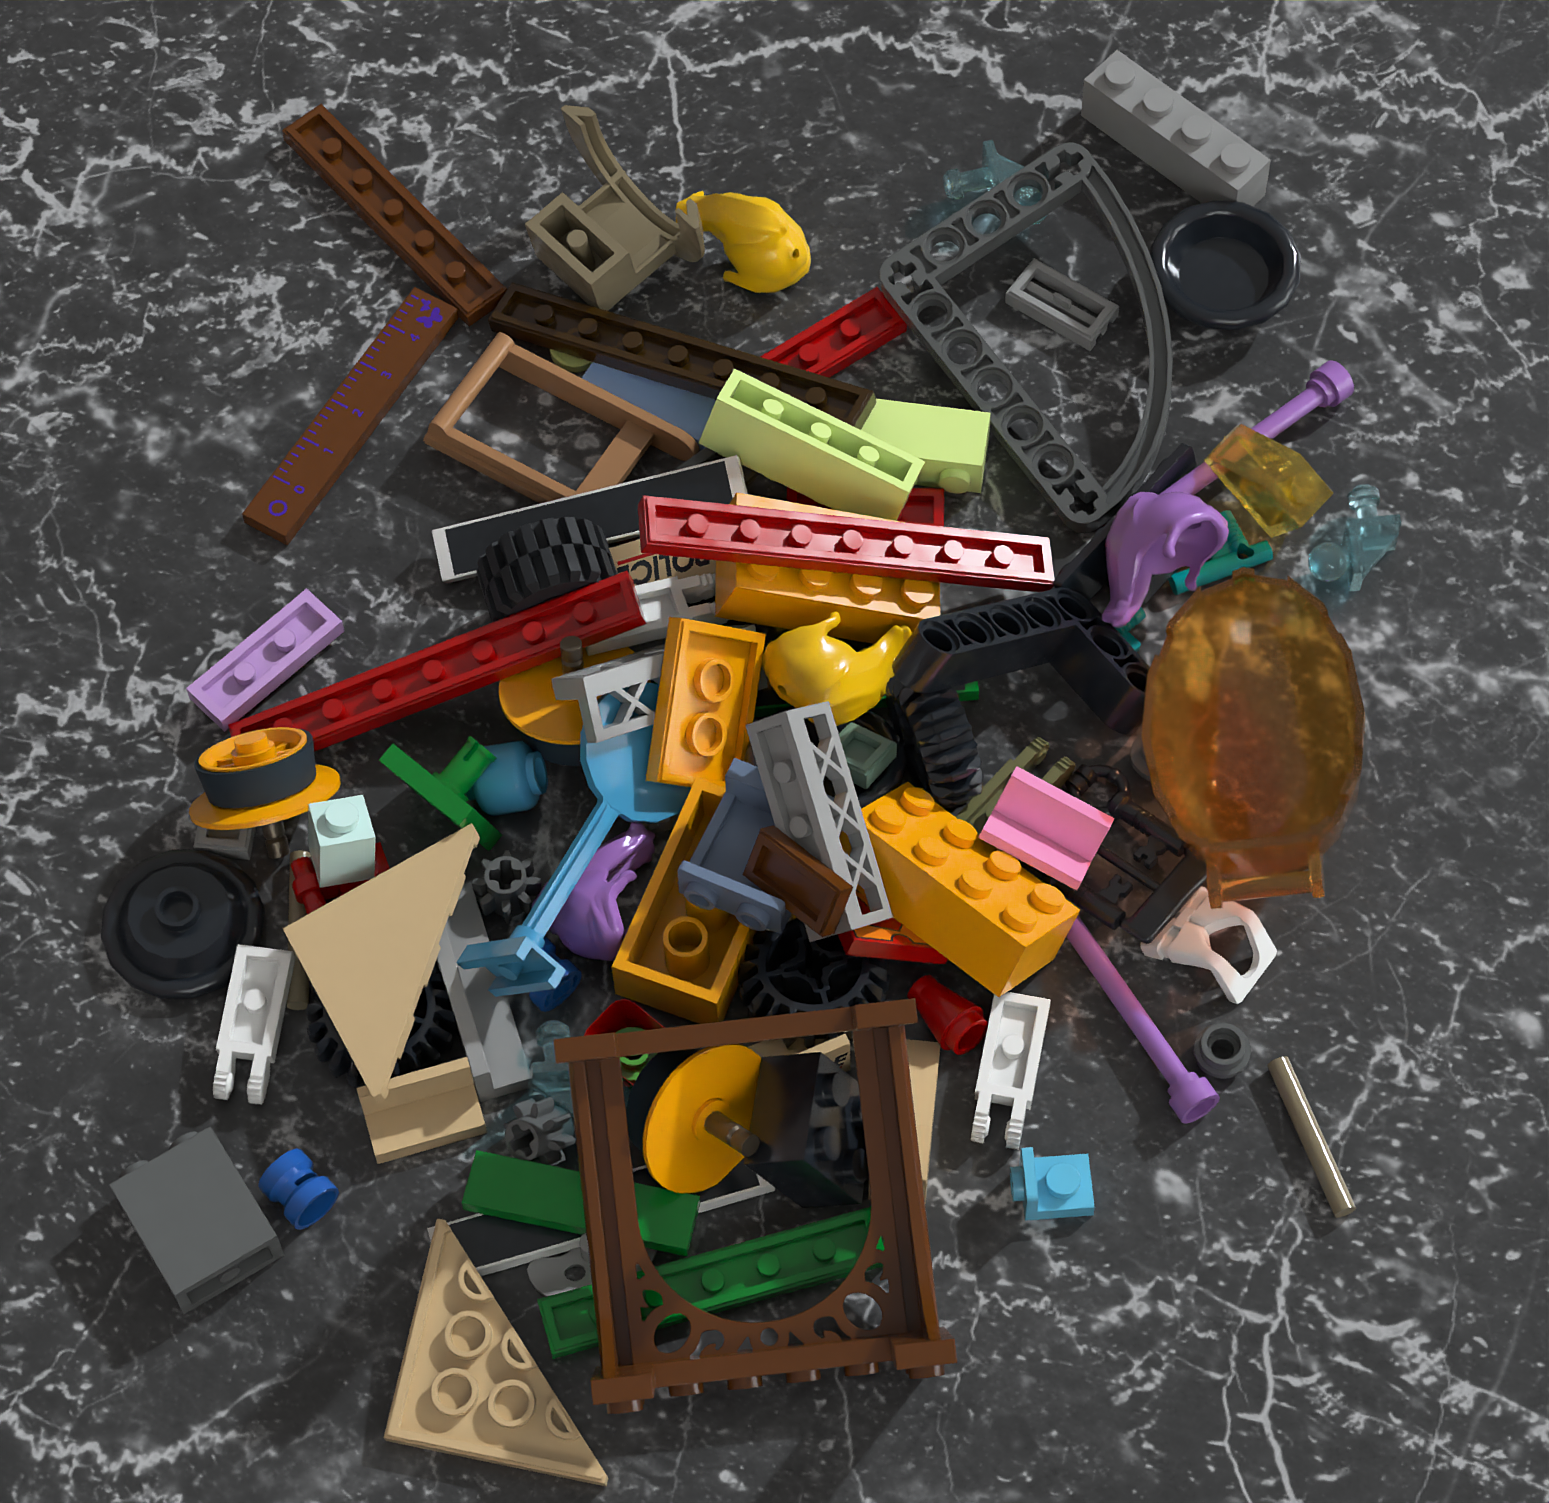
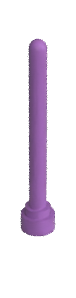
M1333 360L1327 361L1310 374V380L1306 383V390L1159 495L1171 492L1195 495L1316 407L1337 406L1354 392V384L1350 374L1338 362Z
M1077 916L1066 937L1169 1083L1170 1087L1167 1091L1171 1096L1169 1105L1184 1124L1194 1122L1203 1117L1217 1105L1220 1099L1219 1095L1207 1078H1199L1195 1072L1189 1073L1081 918Z

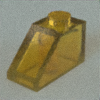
M1242 424L1237 425L1204 459L1206 464L1270 538L1301 528L1333 495V491L1300 453Z

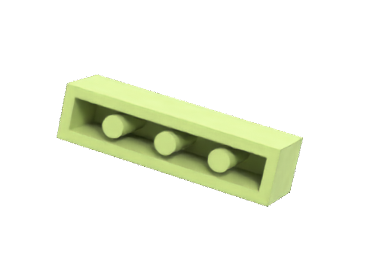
M736 369L733 370L718 395L699 440V444L717 452L723 457L727 458L737 455L742 465L813 499L817 503L838 511L897 521L925 463V461Z
M876 399L877 403L861 430L925 461L914 485L944 488V491L955 494L967 491L981 493L989 444L990 412Z

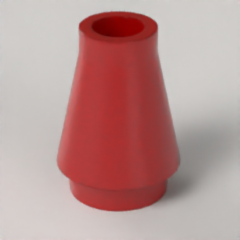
M931 975L921 977L910 988L907 998H915L917 1010L943 1050H952L955 1054L962 1055L971 1051L983 1039L987 1032L988 1022L983 1018L981 1007L940 984Z

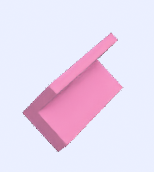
M1016 766L978 838L1077 890L1115 818Z

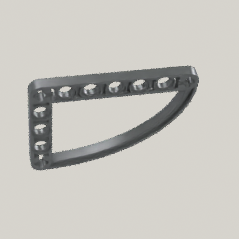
M1074 142L1062 143L889 256L880 268V284L885 298L975 411L991 413L990 431L1062 522L1072 531L1091 533L1108 522L1124 505L1126 499L1141 487L1156 460L1166 432L1171 405L1173 354L1170 324L1162 287L1149 250L1130 211L1111 180L1089 151L1082 145ZM1066 162L1069 166L1078 164V174L1073 175L1069 171L1061 173L1060 164ZM1052 180H1054L1055 184L1054 191L1051 190L1049 182H1051ZM1024 186H1032L1041 191L1042 198L1037 204L1023 206L1015 201L1014 194ZM1080 192L1084 193L1110 233L1127 268L1139 302L1146 331L1149 357V386L1145 410L1136 438L1122 464L1102 487L941 286ZM982 214L995 215L1001 222L999 228L990 234L977 232L973 228L972 223L975 218ZM949 241L958 246L959 252L954 259L942 262L932 257L931 249L939 242ZM900 272L905 277L911 275L913 288L918 294L913 300L910 290L904 283L897 282L895 284V273ZM929 306L941 307L947 313L945 321L934 327L923 325L919 321L918 316L924 308ZM967 343L976 349L977 354L971 362L957 364L949 359L948 352L954 345ZM988 381H998L1006 387L1007 393L997 402H987L979 397L977 393L979 387ZM1018 419H1028L1034 422L1038 429L1032 438L1020 441L1009 435L1008 428ZM1049 457H1058L1067 463L1068 470L1058 479H1048L1040 474L1038 470L1040 463ZM1074 483L1075 493L1084 503L1094 500L1093 514L1087 515L1083 510L1074 513L1075 500L1068 491Z

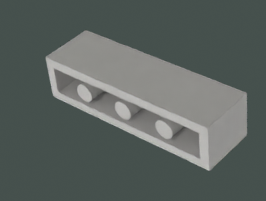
M1116 50L1084 79L1081 116L1200 203L1218 200L1244 202L1255 206L1265 196L1271 160L1120 51Z

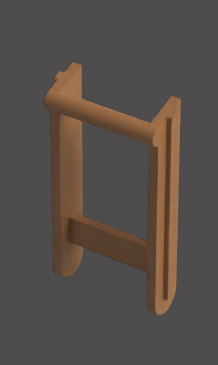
M501 332L495 336L430 422L428 432L423 440L425 444L538 503L623 483L650 445L682 461H687L699 452V446L695 439L684 430L515 345L508 335ZM498 367L621 429L576 491L453 428ZM637 537L615 543L622 545L635 541Z

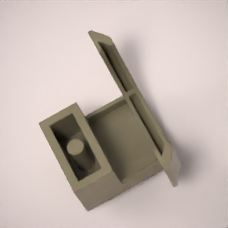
M564 105L561 111L568 132L582 158L603 186L579 206L562 192L526 222L525 227L535 255L589 306L608 311L673 255L689 262L699 261L705 253L702 221L698 206L691 198L686 201L687 215L679 208L675 210L678 223L661 212L632 182L612 154L601 132L596 113L589 107Z

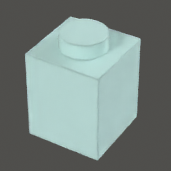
M363 795L308 804V847L320 888L374 878L375 834Z

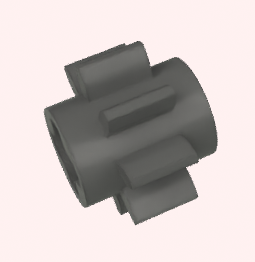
M505 850L502 857L492 861L483 859L481 863L484 878L472 880L474 894L483 897L480 902L482 914L486 916L494 911L498 915L503 916L505 923H510L512 917L522 912L529 914L532 909L530 895L537 896L542 890L541 879L532 877L534 873L532 859L527 858L520 862L518 859L511 857L509 850ZM511 884L510 889L504 890V885Z
M552 1097L538 1102L531 1098L514 1105L513 1109L517 1118L503 1123V1127L506 1129L505 1142L509 1153L517 1159L551 1166L564 1162L566 1159L562 1149L576 1142V1139L573 1137L574 1127L570 1113H567L559 1106H555Z

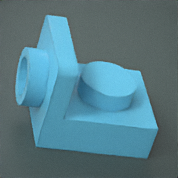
M1033 1147L1021 1148L1019 1166L1010 1167V1186L1012 1201H1023L1025 1221L1094 1215L1095 1206L1088 1154L1034 1158Z

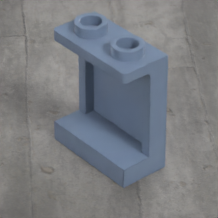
M734 758L725 775L726 792L690 861L683 860L677 870L679 893L684 894V897L690 903L699 908L712 910L715 907L735 915L740 923L750 929L764 931L767 928L782 934L792 914L785 908V902L765 893L743 876L760 828L771 825L775 826L758 767ZM827 795L828 798L834 801V797Z

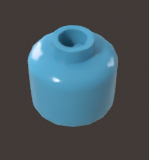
M523 741L484 746L497 759L489 765L466 793L468 799L476 800L481 810L490 816L527 811L535 807L540 795L546 793L548 786L546 765L541 753L538 751L533 752L530 746Z

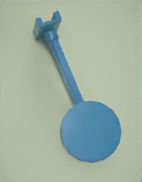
M646 683L638 700L651 710L656 709L659 684ZM625 687L622 689L627 692L629 687ZM606 693L597 700L603 726L613 723L622 704L612 695ZM633 711L631 717L636 716L638 714ZM583 725L580 732V762L588 786L597 797V804L523 924L517 925L508 939L467 945L456 962L464 970L485 967L494 974L496 978L488 991L495 997L556 989L567 970L542 950L545 944L543 938L616 818L619 816L628 822L651 824L677 815L682 810L691 790L690 787L645 781L653 725L598 743H587Z

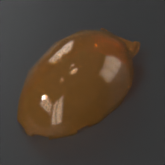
M1241 567L1232 571V579L1203 591L1199 587L1168 621L1165 629L1167 637L1159 656H1154L1147 674L1141 736L1155 798L1192 855L1206 864L1208 897L1211 909L1223 908V902L1312 893L1313 898L1325 897L1323 855L1341 836L1358 797L1362 772L1366 721L1365 710L1351 649L1341 632L1338 633L1329 618L1327 608L1321 600L1288 575L1287 580L1255 575L1253 568Z

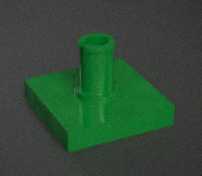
M469 736L466 739V743L440 774L435 771L433 774H430L392 743L379 761L460 829L472 823L480 837L478 843L487 851H490L502 837V834L473 807L466 803L469 799L465 795L497 758L483 745Z

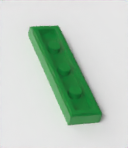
M476 1150L462 1199L463 1210L581 1235L586 1233L579 1171ZM634 1183L638 1222L645 1248L688 1256L700 1207V1196L676 1193L668 1189Z

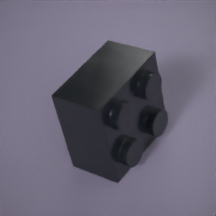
M822 1052L761 1057L749 1130L759 1137L760 1143L753 1155L745 1156L744 1165L802 1208L861 1204L864 1182L868 1179L869 1174L858 1082Z

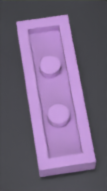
M306 588L186 688L189 699L225 732L229 728V724L237 722L344 632L342 620Z

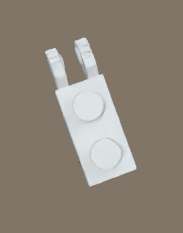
M715 573L703 574L701 576L696 575L683 579H678L676 576L635 586L647 624L585 647L588 656L666 638L669 617L685 618L717 625L727 623L730 619L715 617V601L710 604L704 603L692 607L687 606V603L692 604L715 596Z
M238 944L216 1045V1051L219 1056L213 1082V1095L215 1099L228 1100L234 1087L236 1058L253 1060L250 1078L247 1083L248 1102L261 1105L264 1103L270 1078V1063H275L296 958L293 951Z
M1006 992L1001 997H997L994 994L975 1089V1100L978 1101L971 1141L984 1143L990 1127L991 1118L989 1113L991 1103L1013 1106L1011 1119L1007 1122L1005 1131L1006 1148L1019 1150L1026 1109H1031L1050 1009V999Z

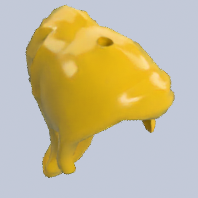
M699 191L676 204L675 209L679 208L687 215L686 201L691 198L698 206L703 231L712 233L723 243L726 256L738 271V273L725 271L723 274L725 282H731L755 293H775L795 285L809 272L811 264L810 248L801 227L778 203L766 197H752L732 192L704 196V192Z
M832 612L829 618L814 625L800 626L783 633L776 640L771 641L763 652L762 667L778 696L795 708L829 701L836 726L857 719L875 707L885 695L887 682H889L891 677H894L892 663L912 634L908 626L895 625L871 647L856 652L850 645L827 636V633L836 628L841 622L839 613ZM813 718L808 719L809 721L814 723Z

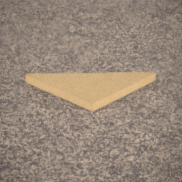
M472 823L283 928L377 1105L385 1102L389 1090L387 1086L397 1059L399 1060L402 1057L415 1020L413 1014L423 987H427L441 948L439 942L448 917H452L466 879L464 872L472 850L475 847L477 848L480 840Z
M437 1219L384 1439L393 1443L607 1486L608 1476L446 1220Z

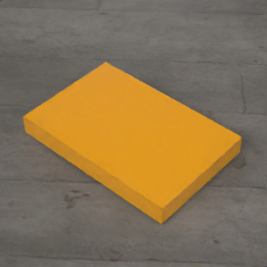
M669 617L645 781L692 788L695 779L699 778L726 788L725 775L734 758L744 761L743 757L750 740L745 725L753 723L766 634L685 618Z

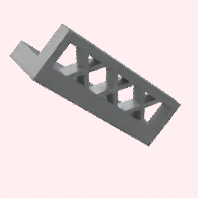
M755 624L727 626L756 632ZM665 644L551 679L556 700H578L587 743H598L654 724L656 709L651 710L638 700L648 680L652 679L657 684L660 683ZM762 665L758 690L768 687ZM629 687L627 692L622 688ZM609 693L622 704L613 723L603 726L597 696ZM633 711L638 714L636 716L631 717Z
M829 701L784 711L745 725L775 827L853 886L835 934L821 937L805 924L809 941L813 942L892 918L891 907ZM813 718L819 737L818 747L810 742L804 722L805 719ZM825 776L832 781L836 794L834 801L826 795L823 785ZM841 830L848 835L852 848L850 856L842 849L839 839ZM857 884L864 889L871 911L863 915L855 892Z
M470 883L463 885L453 915L447 919L439 942L441 948L436 961L442 973L445 988L451 1002V1008L454 1012L465 1055L468 1058L479 1101L484 1102L533 1087L534 1084L507 996L495 997L488 991L496 976L485 967L464 970L456 963L467 945L489 942L473 887Z

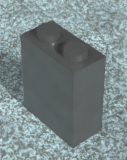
M211 1126L201 1132L193 1131L180 1136L170 1145L168 1151L149 1162L142 1160L128 1166L121 1172L118 1180L109 1184L120 1208L183 1314L188 1313L285 1256L275 1231Z

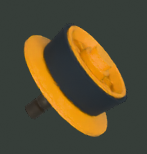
M568 636L560 642L561 657L500 680L499 700L506 718L519 729L522 741L529 745L533 752H540L544 760L552 763L581 766L580 732L583 727L579 702L578 700H556L551 679L635 652L625 647L588 656L586 648L582 649L581 639L576 636Z
M289 727L251 731L223 740L205 750L195 759L194 768L205 792L193 801L189 808V815L195 825L206 829L235 830L261 826L263 836L266 838L265 844L269 858H281L290 853L287 837L284 835L285 829L282 820L307 812L308 804L327 801L338 791L341 780L338 772L333 768L315 764L313 736L310 732Z
M741 1044L661 1052L656 1054L647 1063L637 1077L626 1106L629 1137L632 1143L643 1152L644 1160L651 1176L666 1189L682 1194L696 1193L717 1185L745 1156H751L757 1151L760 1143L759 1137L749 1130L762 1058L753 1050Z

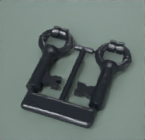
M1081 764L1065 782L1068 794L1091 806L1081 796L1097 778H1106L1110 783H1114L1117 787V792L1110 797L1107 805L1092 807L1115 818V821L1121 819L1148 837L1147 845L1140 846L1133 854L1135 861L1140 863L1144 858L1145 867L1151 870L1158 862L1157 856L1163 855L1167 851H1170L1177 857H1181L1183 854L1185 857L1160 884L1103 845H1100L1096 854L1153 891L1130 918H1125L1126 912L1119 908L1118 905L1119 899L1126 898L1133 890V884L1126 881L1124 885H1121L1122 877L1118 874H1115L1109 881V887L1101 890L1099 893L1091 890V888L1083 883L1075 890L1045 873L1038 879L1045 884L1056 887L1066 899L1075 903L1076 906L1112 930H1116L1120 926V928L1141 942L1149 944L1216 869V864L1213 860L1189 846L1190 838L1133 802L1130 784L1118 768L1100 764L1091 766Z

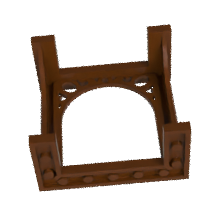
M915 998L661 1029L553 1039L556 1064L568 1063L601 1365L595 1367L590 1380L593 1405L606 1404L607 1414L629 1413L643 1410L644 1399L654 1398L655 1389L661 1387H668L669 1396L676 1397L704 1393L703 1383L727 1380L728 1390L763 1386L762 1376L785 1373L786 1383L814 1381L821 1379L820 1369L843 1366L845 1376L868 1375L880 1372L879 1362L892 1361L897 1370L905 1369L909 1379H920L945 1375L944 1364L957 1363L955 1338L944 1326L939 1327L904 1026L918 1022ZM852 1031L871 1193V1215L868 1233L854 1267L841 1284L825 1299L811 1308L787 1318L768 1322H742L721 1318L699 1309L682 1298L667 1284L653 1265L644 1246L637 1215L620 1057ZM880 1236H883V1251L876 1249ZM882 1263L883 1269L879 1279H888L889 1292L886 1293L877 1284L865 1281V1271L871 1265ZM636 1264H639L645 1273L640 1279L637 1278ZM643 1290H653L662 1296L663 1304L652 1310L646 1320L643 1321L641 1307L648 1308L649 1305L646 1303L642 1292ZM852 1293H862L873 1298L882 1311V1320L879 1326L874 1329H862L852 1324L843 1311L845 1298ZM680 1313L685 1315L689 1319L691 1326L686 1342L673 1352L664 1353L659 1351L654 1343V1334L659 1323L672 1314ZM821 1317H833L839 1328L849 1337L840 1338L838 1334L831 1330H823L824 1337H820L814 1332V1323ZM767 1328L774 1329L778 1334L777 1341L772 1345L764 1344L760 1338L762 1331ZM718 1330L723 1334L724 1343L719 1349H715L716 1344L711 1343L701 1350L700 1355H691L699 1344L702 1332ZM789 1332H792L803 1343L788 1344ZM746 1337H749L752 1349L738 1350Z

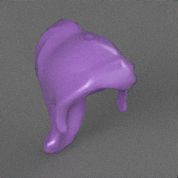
M1139 492L1129 497L1114 517L1106 538L1105 547L1110 602L1102 613V620L1116 628L1125 626L1140 609L1149 591L1152 575L1168 574L1180 567H1190L1189 573L1185 578V586L1190 591H1195L1197 587L1196 580L1201 567L1209 558L1222 549L1227 541L1229 532L1228 521L1216 509L1204 503L1199 497L1183 492H1171L1162 495L1152 492Z
M631 822L629 830L599 846L550 926L549 931L554 935H558L562 943L574 954L588 959L615 960L629 929L628 927L624 930L616 899L625 886L637 878L634 870L645 863L649 864L655 851L653 843L655 834L647 830L642 823ZM548 882L545 883L543 889L539 892V894L533 901L532 908Z

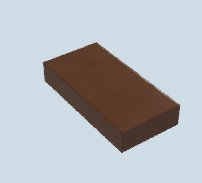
M774 825L760 828L743 876L765 893L783 900L785 908L821 937L835 934L853 886Z

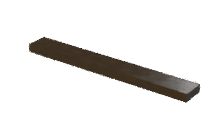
M513 282L488 319L491 331L501 332L516 339L715 400L733 370L736 369L859 430L862 429L877 403L875 392Z

